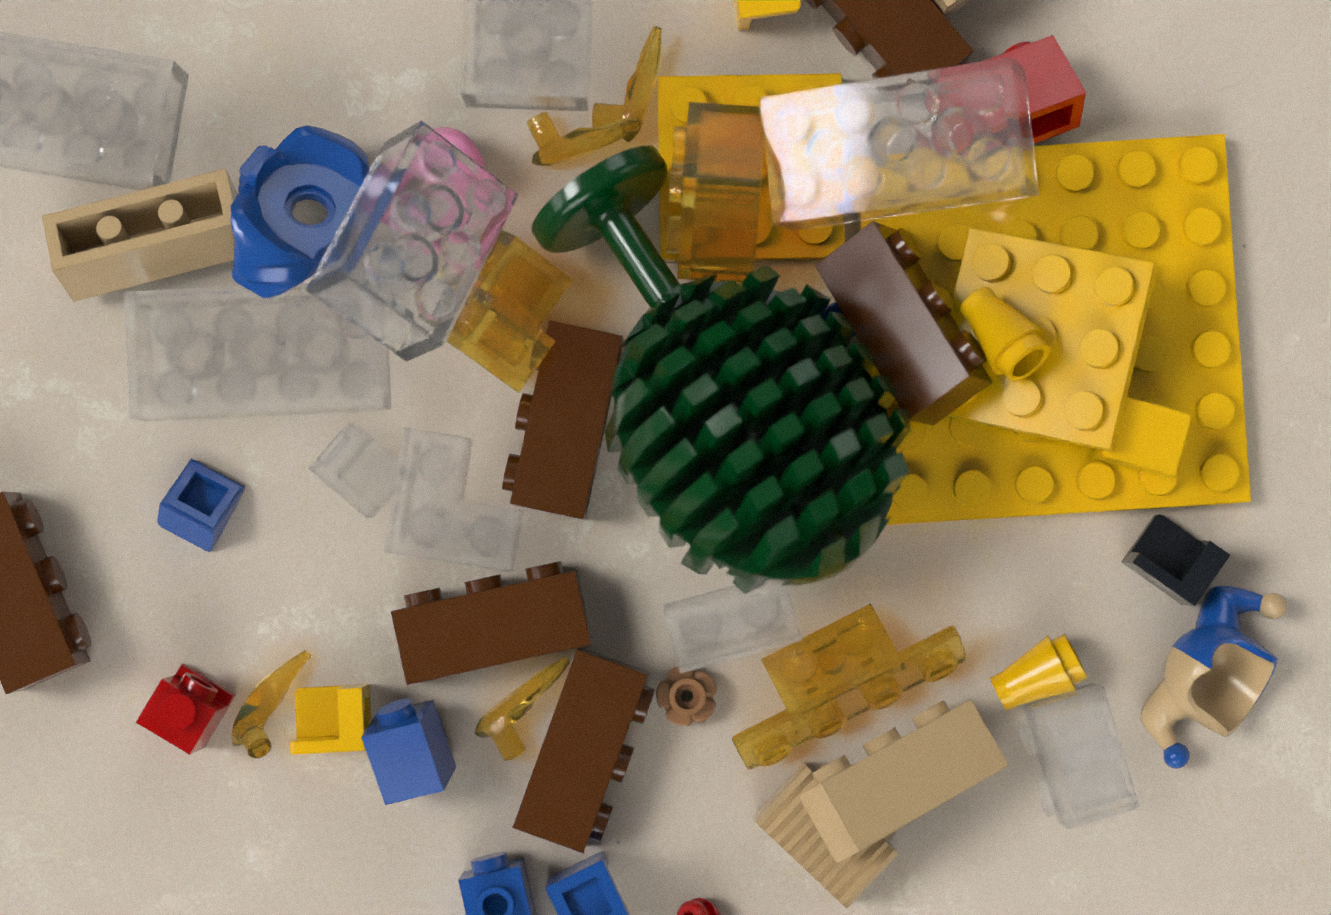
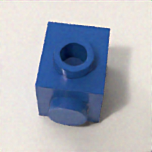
M399 699L383 705L376 711V715L361 736L385 805L444 791L456 769L434 699L414 705L411 699Z
M507 852L481 856L470 861L472 870L464 871L458 880L466 915H536L524 858L509 861Z

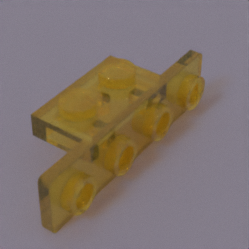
M870 603L761 659L786 709L734 735L732 741L748 770L759 765L766 767L779 763L791 753L793 748L814 737L826 738L839 732L848 720L870 709L881 710L891 706L900 699L903 692L925 681L936 682L948 677L956 670L958 664L967 659L961 637L955 626H949L898 652Z

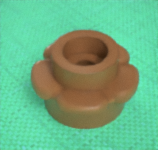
M680 665L671 669L668 672V678L659 683L656 691L657 704L660 708L665 709L666 718L671 723L684 727L689 726L693 721L699 723L706 721L716 707L713 695L716 694L717 687L713 678L706 671H695L691 665ZM684 690H690L693 693L691 701L685 702L682 700L681 693Z

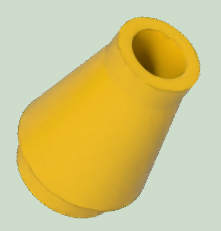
M989 287L975 290L961 304L960 313L968 321L995 374H1004L1009 381H1019L1036 371L1048 357L1050 349L1044 342V330L997 297Z
M1063 634L1053 640L1047 635L1002 672L990 677V680L1002 705L1008 711L1018 705L1077 691L1075 684L1087 679L1088 676L1067 635Z

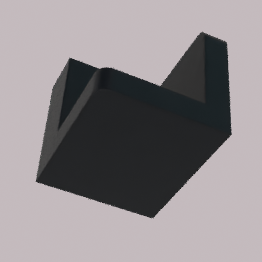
M1158 514L1151 518L1121 563L1181 605L1195 606L1226 563L1230 554L1211 541L1197 540L1168 518Z

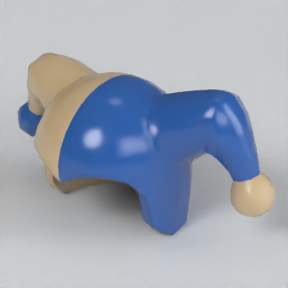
M1215 586L1206 593L1195 628L1183 634L1173 644L1165 661L1164 678L1149 695L1141 709L1140 720L1142 725L1164 751L1163 759L1168 767L1173 769L1184 767L1190 758L1188 748L1177 742L1173 730V725L1176 721L1191 718L1209 730L1223 737H1228L1245 720L1261 697L1275 671L1278 658L1240 631L1239 615L1245 612L1260 611L1269 619H1278L1287 610V602L1282 595L1270 593L1263 596L1232 586Z

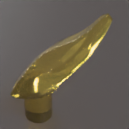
M653 26L643 46L635 72L627 81L624 105L594 103L592 127L621 129L622 138L627 142H630L638 134L645 121L657 79L661 57L662 28Z
M548 112L538 114L526 123L539 148L533 154L532 164L551 166L591 154L619 141L639 127L641 122L638 117L621 119L593 128H577L560 137Z
M304 650L269 674L252 690L241 705L232 728L233 746L243 744L248 755L256 759L262 758L270 752L272 744L263 728L266 721L283 701L297 673L311 658L312 655Z
M563 657L549 665L503 698L480 719L476 726L475 735L481 738L491 736L505 761L512 760L521 755L526 750V747L515 730L513 723L526 715L537 698L556 682L570 664L569 660Z

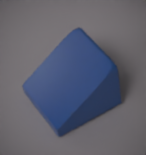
M191 458L159 504L157 523L163 529L210 552L220 538L242 497L245 486Z

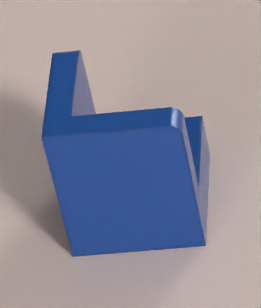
M604 851L548 877L545 889L558 915H630L608 869L609 862Z

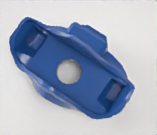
M309 125L298 127L276 149L269 148L266 145L258 146L240 167L239 193L231 204L230 222L235 238L234 264L231 272L232 278L239 285L262 298H271L285 293L314 275L321 274L329 277L338 268L348 266L359 240L365 210L376 192V181L373 172L369 168L368 159L364 151L352 140L323 128ZM303 200H314L326 208L328 216L321 223L309 225L299 222L292 212L296 203Z

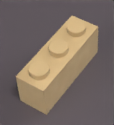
M226 168L43 215L42 220L52 271L73 302L234 260L235 238L230 219L231 204L238 193Z
M971 699L952 710L948 708L943 700L912 718L917 727L913 732L901 738L894 727L862 745L868 757L851 766L844 755L812 773L818 785L801 794L799 798L836 864L862 851L1009 766Z

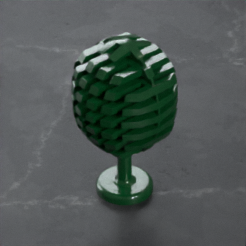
M645 145L630 148L597 163L569 182L544 205L534 219L531 231L540 246L552 253H565L577 250L604 238L650 307L641 316L626 338L623 345L626 348L621 357L620 364L615 367L613 372L610 397L613 396L614 411L605 430L607 452H621L618 470L627 485H636L638 487V502L647 516H659V534L668 547L685 546L686 542L691 545L681 564L697 574L707 575L714 563L719 569L728 567L729 570L726 574L735 576L732 583L744 594L764 585L767 580H785L781 586H796L815 583L839 575L859 560L876 542L891 518L890 516L885 519L892 505L893 496L900 489L901 482L909 473L903 453L896 454L897 447L911 431L908 410L895 409L890 417L887 413V409L897 391L887 376L875 374L871 378L876 359L865 344L853 342L850 348L848 347L854 328L842 313L830 311L824 321L821 316L831 299L807 284L801 294L794 287L782 292L773 290L781 275L768 265L748 272L742 286L734 280L714 282L717 274L683 284L678 282L634 217L657 195L667 177L666 161L656 147Z

